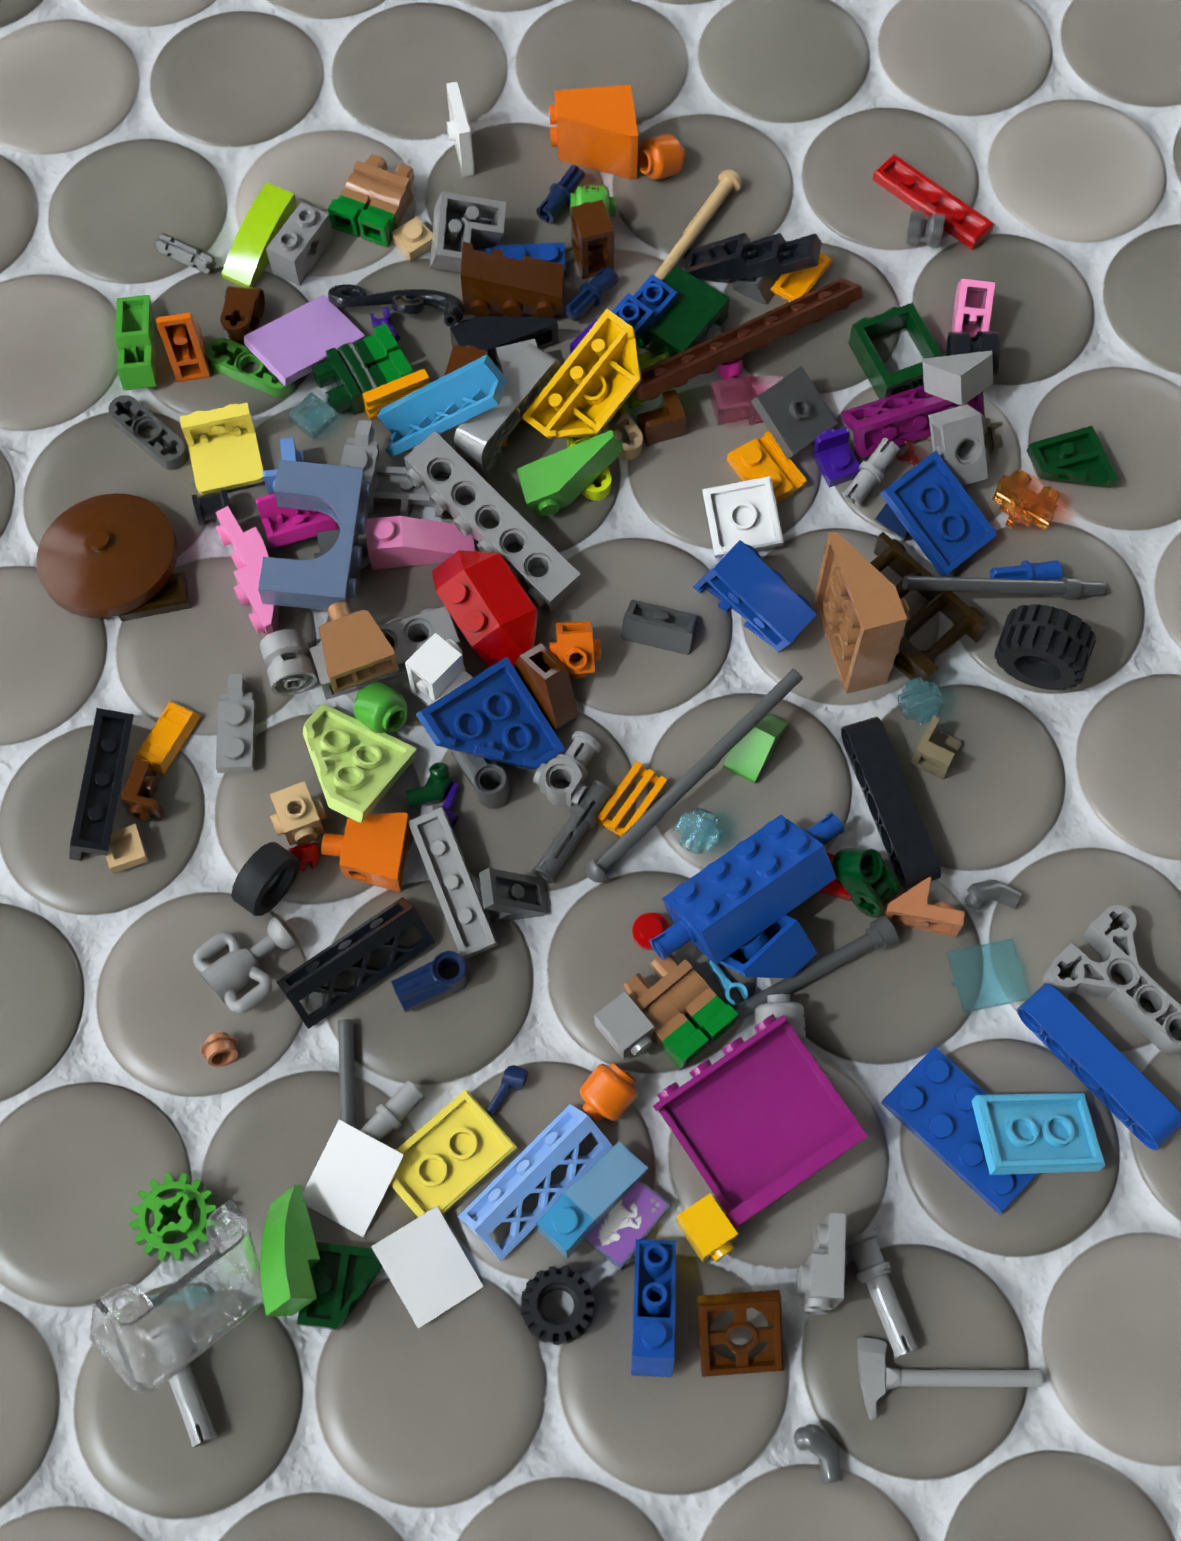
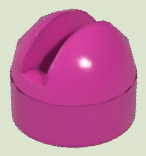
M742 358L717 366L719 376L728 382L732 380V376L735 379L740 378L743 373Z

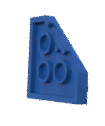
M507 657L416 713L436 746L529 770L538 768L542 763H546L565 750Z

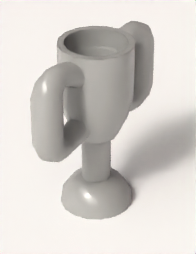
M275 917L268 923V935L249 950L246 948L242 949L234 934L224 931L209 939L193 955L194 966L201 972L200 974L218 998L223 1003L226 1002L229 1009L233 1012L241 1014L250 1011L268 997L272 991V979L258 968V962L277 947L292 949L297 946L290 934ZM226 945L229 946V954L219 958L213 964L206 962ZM251 979L259 982L256 987L237 1000L236 993L244 988Z

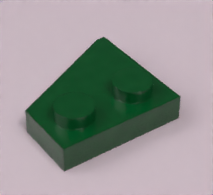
M1093 426L1033 442L1027 448V453L1040 479L1108 488L1116 487L1119 478Z
M316 1242L320 1260L309 1268L317 1299L299 1311L297 1325L339 1331L383 1266L372 1248Z

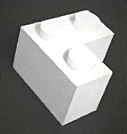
M435 633L405 662L411 693L426 706L431 705L473 678L465 671L462 657L463 652L451 639L445 641Z

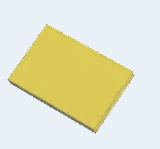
M465 1089L396 1149V1151L404 1154L389 1185L417 1217H420L436 1206L443 1216L518 1149Z

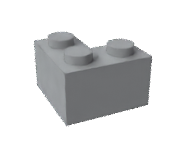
M442 191L434 210L430 268L460 273L463 242L488 247L497 246L504 234L506 202Z

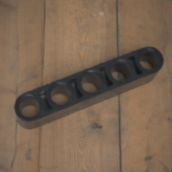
M876 716L842 726L841 737L844 748L901 887L903 889L914 887L928 877H931V881L941 878V868L937 855L881 720Z

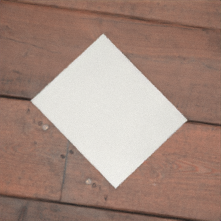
M339 1120L303 1191L306 1206L364 1237L404 1154Z
M437 1206L371 1246L418 1329L484 1287Z

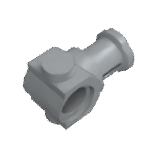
M583 731L574 732L572 735L573 742L565 755L559 754L556 758L551 759L548 764L542 763L535 773L533 782L540 786V792L544 793L548 801L553 805L572 808L574 804L578 805L588 792L589 787L583 784L589 774L586 767L594 754L600 753L602 745L593 736ZM557 780H565L570 783L564 789L552 786Z

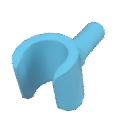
M711 960L707 962L706 965L724 989L722 999L725 1004H729L731 1007L736 1006L729 996L731 989L738 990L744 1000L747 999L748 991L743 984L738 982L732 983L718 964Z

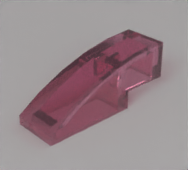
M749 376L711 382L709 398L718 425L748 419L750 425L764 423L751 400L784 377Z

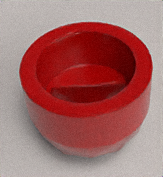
M317 842L298 845L288 849L289 852L298 857L300 871L305 872L304 863L309 862L313 870L320 861V851Z

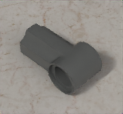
M451 750L452 756L477 792L479 801L483 806L497 809L508 802L510 788L505 771L494 760ZM490 783L500 784L494 790L484 789Z

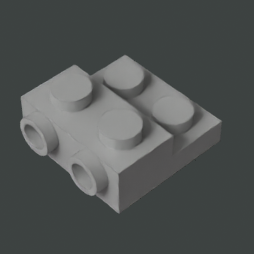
M829 1212L824 1222L818 1224V1230L814 1231L813 1253H811L805 1264H801L800 1270H797L796 1295L803 1296L802 1307H804V1313L828 1315L829 1310L835 1309L844 1299L846 1214Z

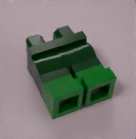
M386 323L375 327L374 334L355 343L343 344L337 349L334 347L326 350L327 360L312 367L313 376L319 388L336 383L338 386L325 392L326 399L333 413L350 408L353 415L362 413L363 408H365L362 395L364 392L414 372L402 350L399 349V345Z

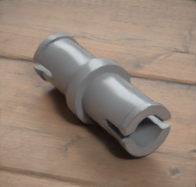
M887 438L881 440V443L867 461H862L859 465V473L842 493L851 503L855 500L854 504L856 506H861L875 484L883 481L885 478L883 473L897 454L901 452V449L894 442L890 441L888 444L889 440Z
M407 1080L406 1084L384 1106L380 1103L375 1108L377 1113L359 1131L381 1142L393 1129L398 1131L403 1126L400 1122L425 1099L424 1095Z

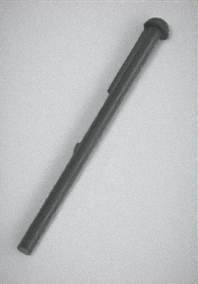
M792 669L596 862L589 858L585 865V872L588 878L597 883L610 879L606 873L803 680L800 673Z

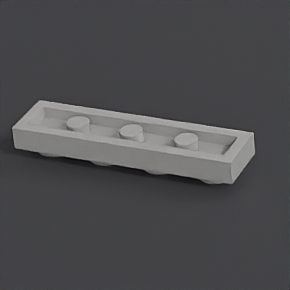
M440 807L408 821L461 957L465 960L497 946L498 942L485 909H483V904L445 810Z

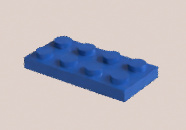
M934 1046L882 1100L881 1104L1000 1215L1038 1173L990 1175L972 1105V1100L976 1095L988 1094Z

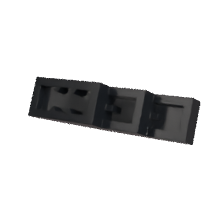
M742 233L688 250L684 270L698 279L717 280L758 278L786 274L818 266L822 242L816 233L788 242L785 241L781 233L752 242L746 233Z

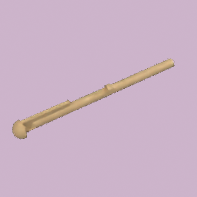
M725 170L719 174V184L687 226L682 237L656 273H653L660 280H663L678 265L730 191H739L741 178L736 171Z

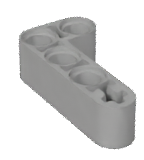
M532 344L527 345L502 373L508 381L499 405L461 423L455 432V451L484 478H489L500 464L502 458L501 443L522 420V415L560 369L561 363L559 360Z

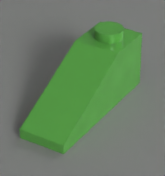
M613 430L517 468L526 504L538 518L553 515L561 508L569 506L624 451L623 444Z

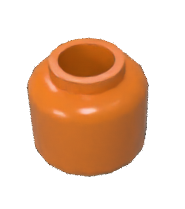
M663 134L644 140L638 150L637 165L639 170L651 180H660L679 174L686 157L684 146L671 134Z
M612 1062L610 1066L599 1064L580 1088V1095L585 1101L582 1109L598 1122H601L604 1117L611 1121H618L637 1097V1090L634 1087L637 1080L615 1062Z

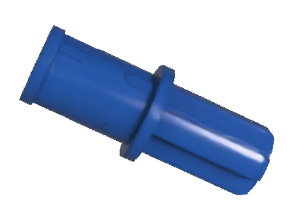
M1026 560L1022 561L1019 566L992 568L990 571V578L1061 580L1060 578L1063 576L1062 566L1058 560L1042 563H1030Z

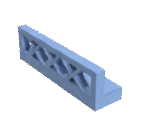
M569 1104L458 1218L502 1261L537 1225L536 1223L555 1202L612 1149L613 1145L587 1114ZM590 1133L598 1144L588 1155L578 1156L579 1143ZM567 1164L566 1177L559 1184H550L551 1172L558 1165ZM530 1193H539L538 1205L531 1212L521 1213L523 1200ZM511 1222L510 1234L497 1245L489 1234L500 1223Z

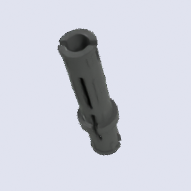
M594 780L580 803L572 806L569 811L571 816L553 839L538 864L532 869L538 877L543 878L548 883L554 881V877L573 853L589 828H594L596 825V817L607 800L613 795L609 787L602 782ZM589 805H591V809L583 818L580 825L576 827V824L578 823L580 818L583 816ZM570 836V839L555 859V854L558 852V850L560 849L564 841L567 839V837Z

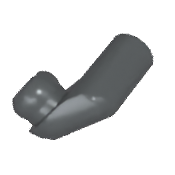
M990 879L972 884L967 889L968 895L965 897V903L974 910H981L986 901L996 900L1015 909L1022 892L997 880Z
M807 1424L806 1427H799L794 1433L795 1445L799 1450H809L819 1458L821 1483L842 1481L839 1450L836 1441L818 1425Z

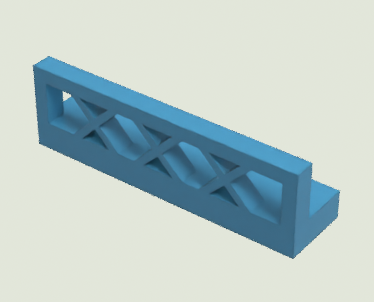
M486 354L381 408L377 417L392 434L385 451L392 458L419 445L434 431L441 434L499 405L508 380Z

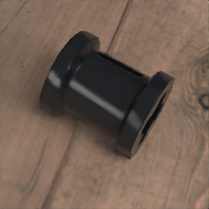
M226 487L221 488L220 492L201 497L197 494L192 495L199 525L205 524V520L217 518L215 512L227 506L232 512Z

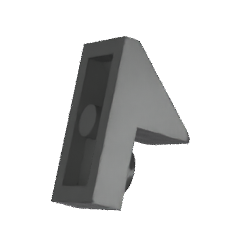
M492 868L479 873L483 909L489 910L491 922L526 919L548 914L543 878Z

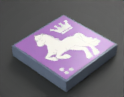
M639 1180L584 1241L622 1270L635 1253L636 1239H645L669 1209L670 1203Z

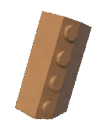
M836 531L829 532L815 592L814 605L845 693L848 694L887 684L890 672L894 669L896 654L899 653L901 638L904 637L906 623L910 620V612L906 600L900 599L896 587L839 533Z

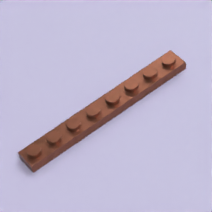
M840 278L640 371L642 381L631 395L642 401L656 399L660 396V393L672 387H681L687 384L689 379L700 374L711 373L717 366L725 362L736 361L742 358L743 354L755 348L768 346L770 341L776 338L794 334L798 328L808 323L819 322L825 315L834 311L844 310L851 303L863 298L861 285Z

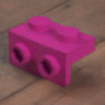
M274 493L256 499L271 549L280 546H290L303 539L313 536L318 537L317 533L338 529L337 523L324 513L278 507Z

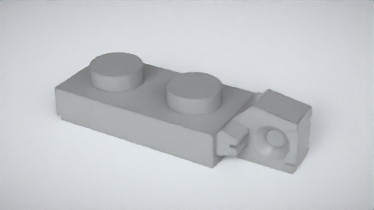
M358 420L355 438L348 437L346 445L344 444L340 466L364 468L366 482H371V502L380 458L378 441H373L375 429L372 427L373 422ZM370 502L363 503L362 513L366 514L367 517Z
M243 673L228 674V693L220 694V701H218L216 770L218 773L250 772L255 770L256 704L253 692L246 693V680L243 679Z

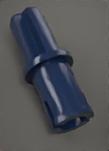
M571 165L559 183H554L550 186V193L536 209V213L542 221L552 224L563 207L570 204L571 193L575 191L585 177V172L577 165Z
M603 267L589 283H583L580 287V292L567 304L565 314L573 321H579L593 306H599L603 296L619 281L615 271L609 267Z

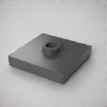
M802 366L751 400V403L787 459L812 443L822 432L838 424Z

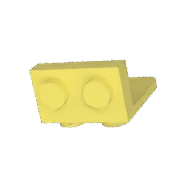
M248 403L229 404L223 408L195 411L190 415L179 417L181 428L188 444L195 484L199 494L206 495L220 492V489L225 487L226 490L264 481L261 455Z

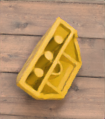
M606 309L521 418L548 439L599 435L642 381L634 328L609 309Z

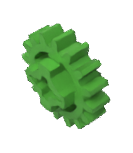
M166 1173L164 1184L160 1185L156 1180L152 1179L150 1180L151 1192L147 1193L139 1190L137 1194L143 1202L141 1205H131L130 1210L138 1215V1219L129 1222V1227L133 1230H140V1233L134 1237V1241L138 1245L147 1243L144 1249L147 1255L152 1257L159 1250L158 1259L167 1263L170 1255L173 1254L175 1260L181 1263L184 1262V1252L189 1251L196 1257L199 1255L196 1245L200 1242L207 1245L211 1244V1240L206 1236L208 1230H218V1225L210 1220V1216L220 1212L216 1205H208L215 1196L210 1190L201 1193L205 1185L201 1180L196 1179L190 1185V1176L186 1173L181 1174L178 1182H176L172 1174ZM178 1192L175 1197L161 1199L169 1193ZM196 1203H198L200 1209L198 1225L194 1219V1211L197 1208ZM152 1210L154 1212L155 1224L150 1229L149 1217ZM171 1212L182 1217L177 1224L168 1219ZM188 1236L184 1241L170 1244L174 1238Z

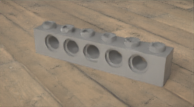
M436 431L404 457L407 470L405 475L417 489L423 487L430 494L429 499L432 504L442 513L446 510L454 518V525L463 535L468 536L471 534L479 542L477 547L481 552L500 553L521 585L527 590V594L536 607L541 608L543 606L551 613L580 586L581 574ZM444 472L450 475L445 481L434 479V476L438 473ZM463 496H470L475 499L469 505H462L457 502ZM488 519L499 523L493 529H486L481 526ZM511 543H518L523 547L517 553H510L505 548ZM534 567H543L548 571L542 577H534L529 573Z

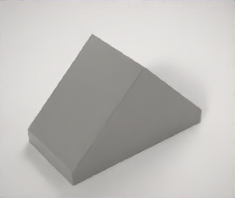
M992 350L922 359L924 392L955 404L964 405L993 384Z

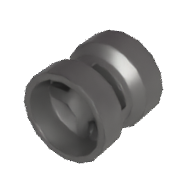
M912 210L906 244L917 245L919 242L927 243L929 247L939 248L945 215L934 213L932 216H925L921 211ZM924 221H926L924 235L922 237L921 235L923 230Z

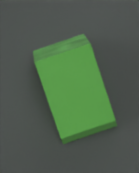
M768 713L729 751L723 768L755 784L788 728L789 723Z

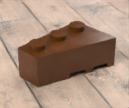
M462 243L460 277L465 315H474L476 317L563 318L564 265L528 256H523L521 261L504 257L502 250L493 249L491 254L473 250V244Z

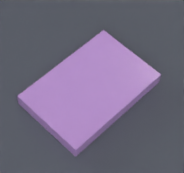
M322 295L245 335L244 345L284 386H287L313 372L312 367L326 361V350L334 347L337 349L346 343H355L364 339L365 335L335 305L329 302L325 295Z

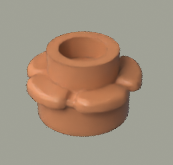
M217 1032L206 1039V1042L201 1046V1053L204 1054V1058L207 1059L210 1066H225L237 1059L238 1051L236 1047L239 1045V1041L235 1036L229 1037L226 1032Z

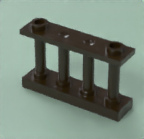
M884 532L878 536L874 554L877 557L870 563L879 572L889 566L902 578L904 576L935 577L909 555L898 540L891 539ZM903 579L895 585L900 599L911 591L903 589ZM918 591L929 602L907 621L904 637L901 638L899 644V653L896 654L894 666L923 692L934 682L939 669L935 662L965 634L977 643L982 638L987 626L983 615L976 608L969 607L952 591ZM939 611L942 612L955 625L928 650L920 651L909 641V638Z

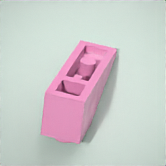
M960 280L956 288L951 332H969L971 337H975L978 331H989L995 282Z
M406 516L367 519V549L372 570L440 564L459 550L475 551L474 537L471 534L468 536L463 535L453 523Z

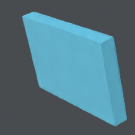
M1085 1092L976 1095L973 1098L972 1105L990 1175L1095 1172L1105 1167Z

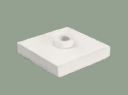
M457 82L447 83L450 122H447L449 140L455 143L463 177L473 176L475 165L472 131L461 88Z
M771 476L702 489L715 559L721 558L739 540L756 550L784 545Z

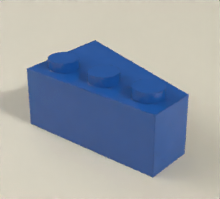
M741 540L729 549L693 586L699 593L706 589L721 600L718 607L726 613L733 609L747 620L744 626L778 652L791 644L817 615L811 609V604L804 596L796 594L786 584L784 577L778 571L770 569L760 559V555L755 548L744 544Z

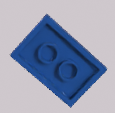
M937 451L929 454L880 493L941 577L948 575L998 535Z

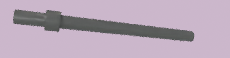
M904 576L902 582L904 590L1056 594L1062 598L1077 599L1080 595L1103 596L1106 591L1104 582L1081 581L1078 577H1063L1061 580Z

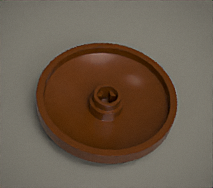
M104 494L88 498L71 506L52 522L43 535L38 547L36 559L37 572L49 596L63 609L84 617H112L142 606L159 593L175 568L178 545L176 535L168 518L156 505L134 495Z

